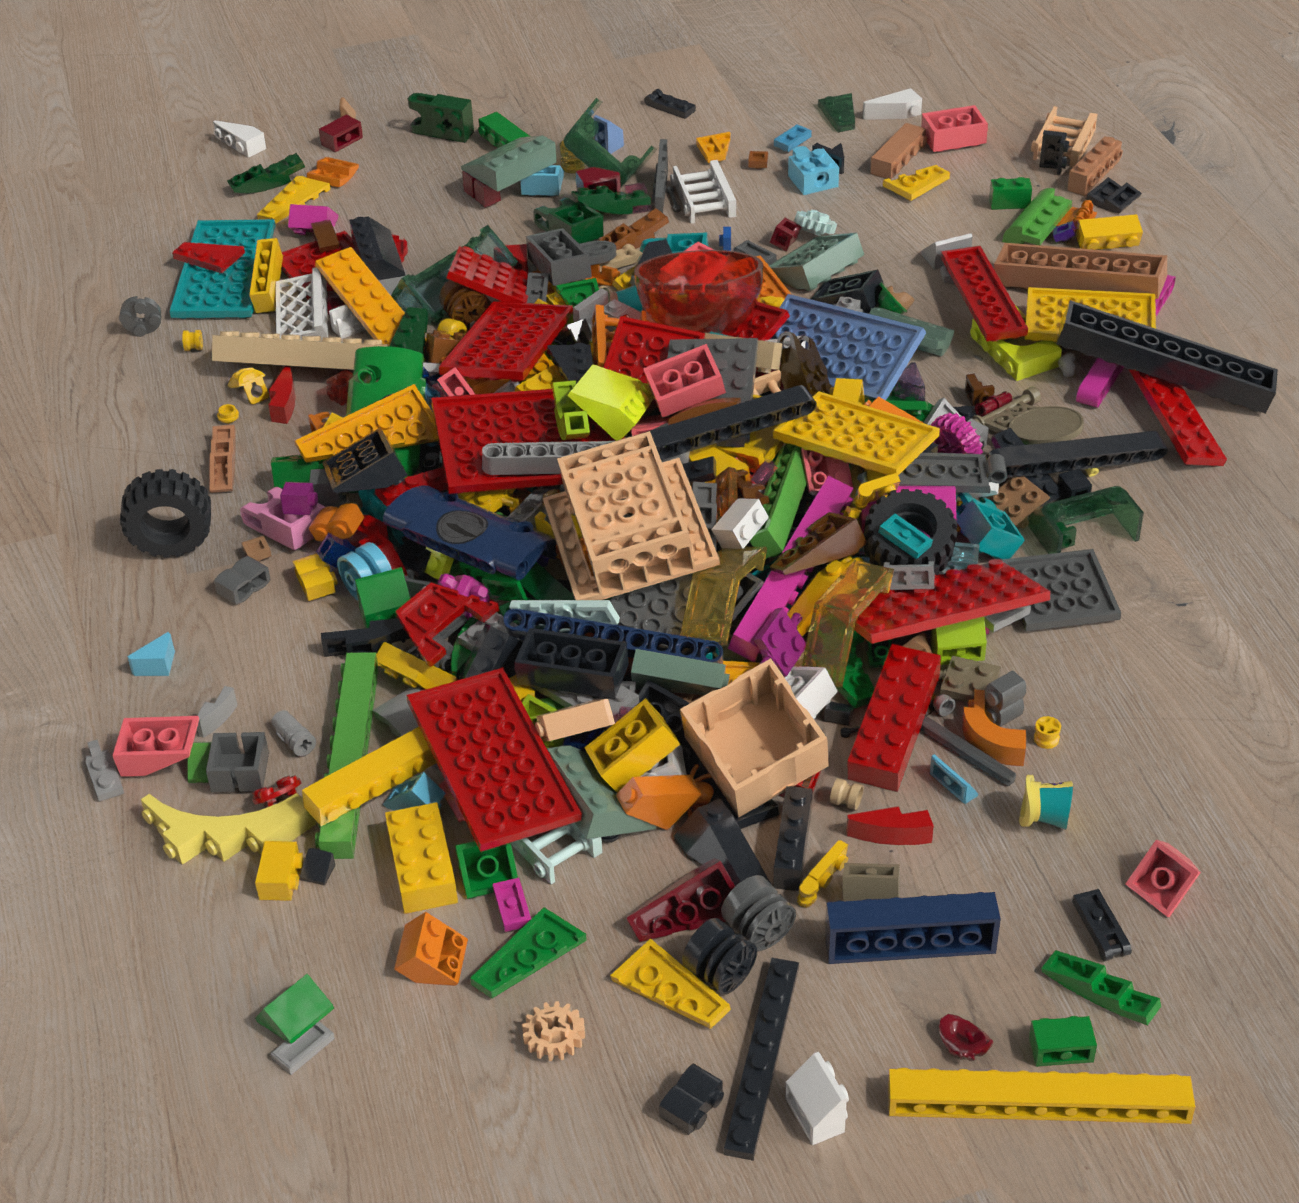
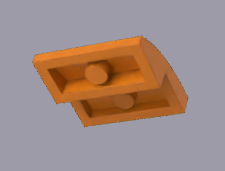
M325 157L317 161L316 169L307 172V178L330 183L331 186L341 187L354 176L359 168V164Z

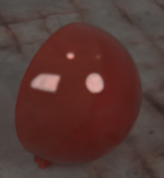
M694 250L666 254L644 261L635 268L636 290L644 310L655 323L702 333L715 332L725 335L741 325L755 308L763 284V263L753 255L728 250Z

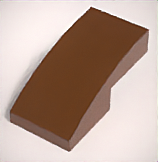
M330 219L311 223L314 238L317 241L320 252L339 249V242Z

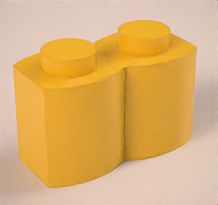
M316 553L292 561L295 575L308 601L335 593L334 585H337L338 582L334 571L329 572L331 569L326 557L322 558L320 553Z

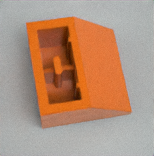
M424 912L405 924L394 970L415 983L455 986L459 983L468 938L429 913Z

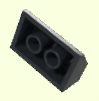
M485 624L458 680L503 668L507 676H509L523 642Z

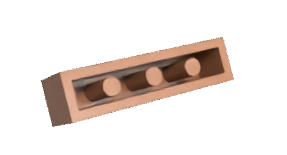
M905 123L871 157L870 174L892 179L926 145V128Z

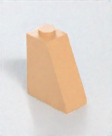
M598 699L536 716L535 728L543 741H552L613 725L615 722L609 700Z

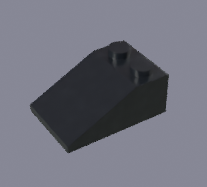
M878 269L833 278L824 282L811 300L834 305L837 304L840 297H850L860 300V309H863V313L868 314L871 308H874L878 303L879 294L883 289L880 283L884 284Z

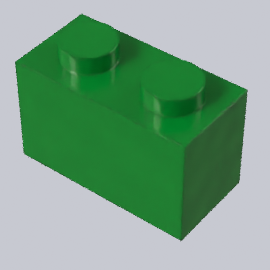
M1030 178L991 179L989 193L991 210L1025 209L1031 202L1032 185Z
M1070 1016L1057 1019L1041 1018L1031 1021L1029 1040L1036 1067L1094 1063L1097 1042L1090 1016Z

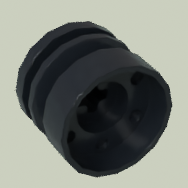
M712 918L702 924L690 938L683 953L682 965L698 978H705V982L710 987H714L717 992L727 995L737 989L749 975L757 958V947L751 941L746 940L741 934H735L734 930L721 920Z

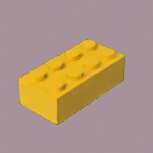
M438 803L385 812L404 914L458 903L456 883Z

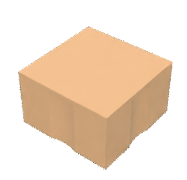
M771 658L740 675L729 685L712 691L680 709L685 738L738 818L786 791V786L793 787L829 766L827 737L808 710L795 698L791 686Z

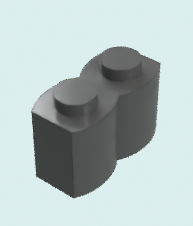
M247 556L237 561L232 568L221 572L214 582L216 592L235 604H240L247 600L253 592L264 588L271 579L267 566Z
M1013 670L992 681L986 688L987 702L985 703V714L991 722L1000 727L1021 716L1024 711L1023 698L1026 695V682Z

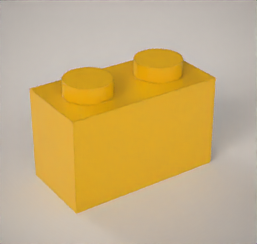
M264 842L255 881L259 900H292L293 891L297 890L299 885L297 872L298 869L303 867V853H299L297 842Z

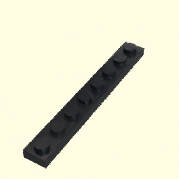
M771 958L724 1146V1155L754 1161L798 976L799 962Z

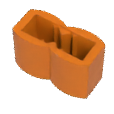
M346 503L339 507L328 506L318 512L308 528L316 541L327 542L334 539V537L346 539L355 533L364 516L357 504Z

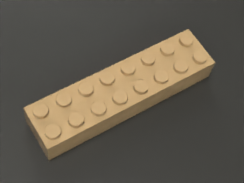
M220 331V335H213L212 361L353 369L355 351L358 348L389 346V344H382V340L378 339L364 340V343H362L360 338H343V341H341V337H323V340H321V336H302V339H300V335L294 334L281 335L280 338V334L277 333L261 334L260 337L259 332H240L239 335V331Z

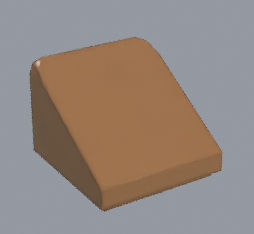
M341 97L339 103L340 117L347 114L356 119L355 110L344 97Z

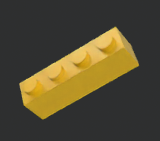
M277 238L257 240L250 288V298L256 313L276 311V281H280L283 259Z

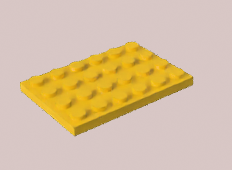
M1028 287L1026 312L1028 336H1025L1026 340L1057 342L1061 320L1070 300L1156 329L1155 294Z
M818 391L813 396L817 406L812 413L781 423L773 430V438L783 443L793 444L802 447L804 450L815 451L826 457L843 460L845 463H852L887 476L894 473L899 475L939 437L940 428Z

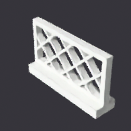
M316 267L313 268L312 274L276 281V333L280 334V338L288 328L293 330L290 334L300 335V339H302V336H321V340H323V337H328L327 282ZM311 281L306 288L302 287L305 282ZM291 286L286 293L282 291V287ZM296 290L301 291L296 298L291 296ZM306 295L311 296L306 303L301 301ZM287 299L291 300L292 302L287 307L282 305ZM297 304L302 306L297 312L292 311ZM307 309L312 311L307 317L302 316ZM287 314L292 315L287 322L282 320ZM297 319L301 320L302 322L297 327L292 325ZM307 324L312 326L311 330H302Z

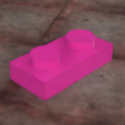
M515 878L493 883V891L505 932L523 928L531 920L520 879Z

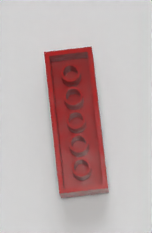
M895 644L891 645L847 761L848 780L898 792L940 676L941 655Z

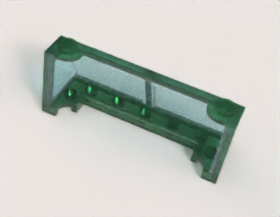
M489 225L481 228L480 235L470 238L468 243L464 245L473 249L479 255L485 254L492 257L496 262H505L511 265L513 269L518 263V260ZM457 250L415 276L407 274L400 279L391 296L403 311H406L407 307L426 308L429 314L428 324L431 322L435 324L444 317L446 312L440 305L439 295L442 287L449 281L446 277Z

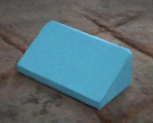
M935 754L931 756L930 775L960 801L966 804L978 796L976 790Z

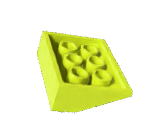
M592 365L568 394L582 410L587 411V414L616 441L621 440L636 425L654 399L648 384L596 365Z

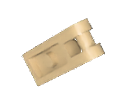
M625 244L622 249L616 250L617 256L614 259L599 263L600 271L602 272L603 265L620 268L637 263L642 252L635 249L631 244Z

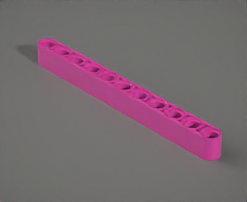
M1167 275L1158 299H1155L1156 316L1173 291L1176 280L1175 276ZM1098 358L1081 383L1077 392L1076 402L1098 408L1124 366L1108 363Z

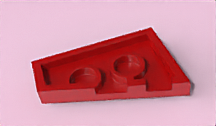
M183 242L172 254L173 259L223 273L245 253L244 246Z

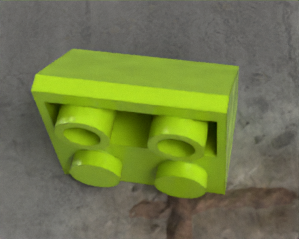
M984 616L931 629L930 647L933 654L941 655V665L950 664L952 656L974 661L985 660L987 640Z

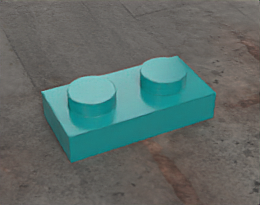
M893 514L879 528L881 535L915 559L919 558L932 546L933 540L897 514Z

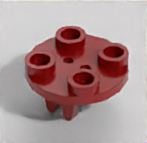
M289 775L275 782L277 786L263 787L252 792L254 805L263 803L265 808L274 805L273 803L276 802L275 798L282 794L291 797L297 793L295 788L302 784L300 778H297L296 775L291 777Z

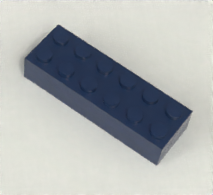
M976 892L969 894L923 895L919 897L826 902L825 942L828 963L842 964L996 954L1001 921L995 892Z

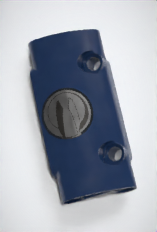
M426 485L417 486L405 491L388 506L383 515L385 525L402 531L413 542L490 574H495L498 570L504 575L516 580H522L541 555L550 559L557 556L555 552L557 545L555 537L534 529L530 522H516L459 499L457 493L449 494L448 491L442 492Z

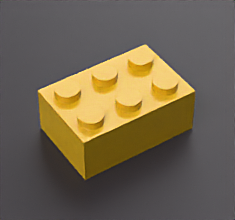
M645 698L587 745L585 749L601 777L618 793L632 777H640L652 769L655 764L670 754L680 743L661 714Z

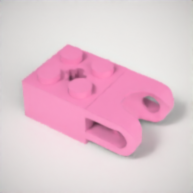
M274 487L266 492L268 496L267 503L256 504L249 502L240 508V514L245 525L296 550L314 538L308 527L318 512L325 506L317 503V506L313 507L311 515L283 514L280 498L282 489Z

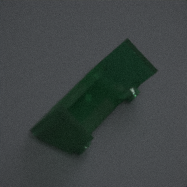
M595 98L565 135L564 145L589 168L596 167L619 172L620 187L622 188L642 169L656 152L657 148L651 145L641 159L637 156L629 155L622 162L617 160L593 139L598 133L599 125L591 116L603 103L601 99Z
M1113 486L1045 504L1028 516V527L1048 554L1061 553L1063 533L1055 523L1062 521L1067 526L1113 513L1136 542L1140 539L1144 512L1125 489L1120 486Z

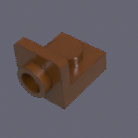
M975 373L966 375L965 394L972 406L986 401L989 396L994 395L995 387L993 385L983 386L982 382L978 381Z

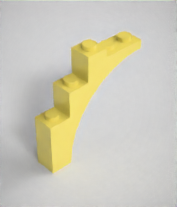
M297 793L278 804L259 811L220 817L182 812L163 804L151 794L141 799L144 809L142 816L148 824L153 823L164 838L165 845H163V849L168 857L171 859L175 858L182 865L205 849L211 855H217L224 862L247 846L256 853L258 851L262 855L265 841H293L316 825V820L304 808L303 798Z

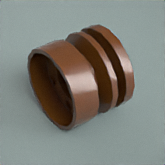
M452 280L446 282L439 295L440 305L450 319L463 322L467 331H469V324L477 321L491 305L490 300L485 294Z

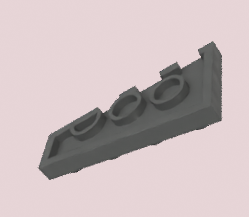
M660 139L652 194V206H655V208L663 213L668 178L667 139Z

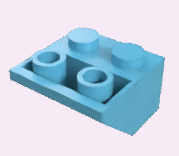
M550 165L520 180L522 195L559 196L564 177L563 169L560 165Z

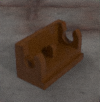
M744 469L732 472L729 470L725 471L727 493L735 501L737 499H759L762 505L769 503V497L758 491L765 489L764 485H752L751 481H744L740 477L747 475L748 471Z

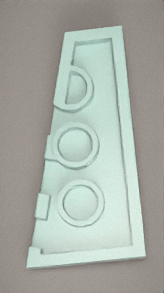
M512 600L509 606L510 609H522L618 625L620 619L609 600ZM539 624L534 629L543 630L546 625ZM564 628L561 629L559 632L569 633L570 629Z

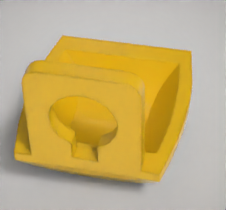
M254 368L240 369L229 380V388L243 386L250 404H256L269 398L268 390L262 378L265 374ZM253 382L262 389L261 396L257 398L251 394V383Z

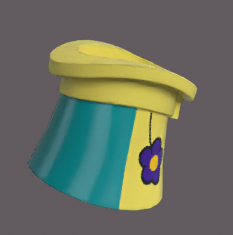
M1027 775L1019 816L1020 825L1022 827H1029L1033 822L1040 821L1066 830L1073 795L1072 781L1041 783L1034 781L1033 775Z

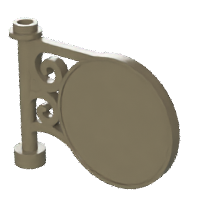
M1034 386L1025 389L1021 397L983 417L975 415L972 417L973 420L998 433L1012 428L1025 445L1072 440L1084 429L1083 416L1074 409L1061 406H1032L1041 400V394Z

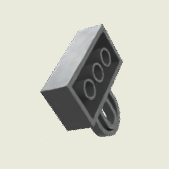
M563 228L526 236L528 259L541 273H549L548 281L553 286L591 278L590 265L607 262L617 256L614 243L609 241H591L578 244Z

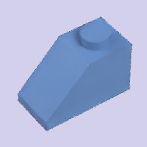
M595 115V149L610 155L624 146L623 129Z

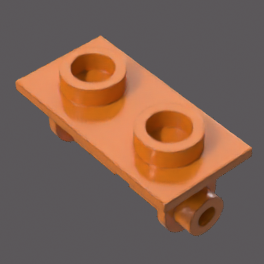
M600 264L590 265L592 277L585 280L596 278L598 285L614 287L612 283L620 275V271L617 268L603 265L601 272Z

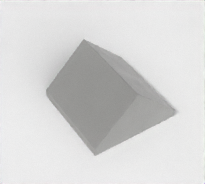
M972 234L934 242L923 249L921 254L934 270L945 266L941 259V251L972 247Z

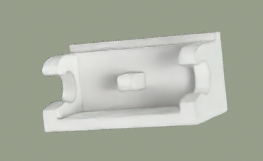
M347 305L329 311L332 330L341 339L366 330Z

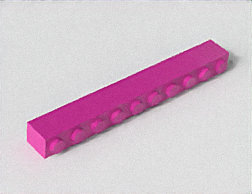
M828 475L782 554L788 549H793L796 546L795 540L798 537L804 538L808 534L807 528L828 512L843 515L842 511L847 506L850 507L853 498L850 497L853 488ZM814 567L787 575L771 571L734 632L728 649L755 662L758 655L761 654L759 647L754 641L755 637L775 609L783 607L788 614L789 609L787 605L794 604L799 594L796 591L797 588L802 589L808 579V576L805 574L807 572L812 573Z

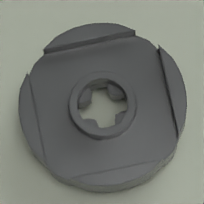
M138 296L130 297L122 303L119 321L123 327L139 337L154 332L161 324L160 306L148 297L144 299H137ZM136 313L140 315L145 314L144 318L137 317Z

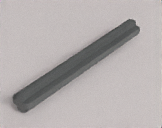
M925 715L920 729L922 732L1005 785L1010 786L1015 782L1017 774Z

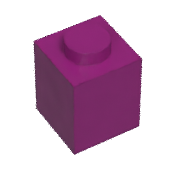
M285 482L280 494L283 514L311 515L313 507L317 506L318 495L317 492H314L313 483Z

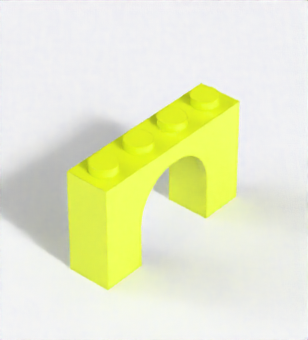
M1018 309L1020 315L1026 323V315L1020 309ZM972 319V328L970 330L972 339L1016 381L1059 367L1058 361L1061 358L1062 349L1055 342L1043 340L1026 346L1010 344L1004 341L1006 339L986 342L976 321Z

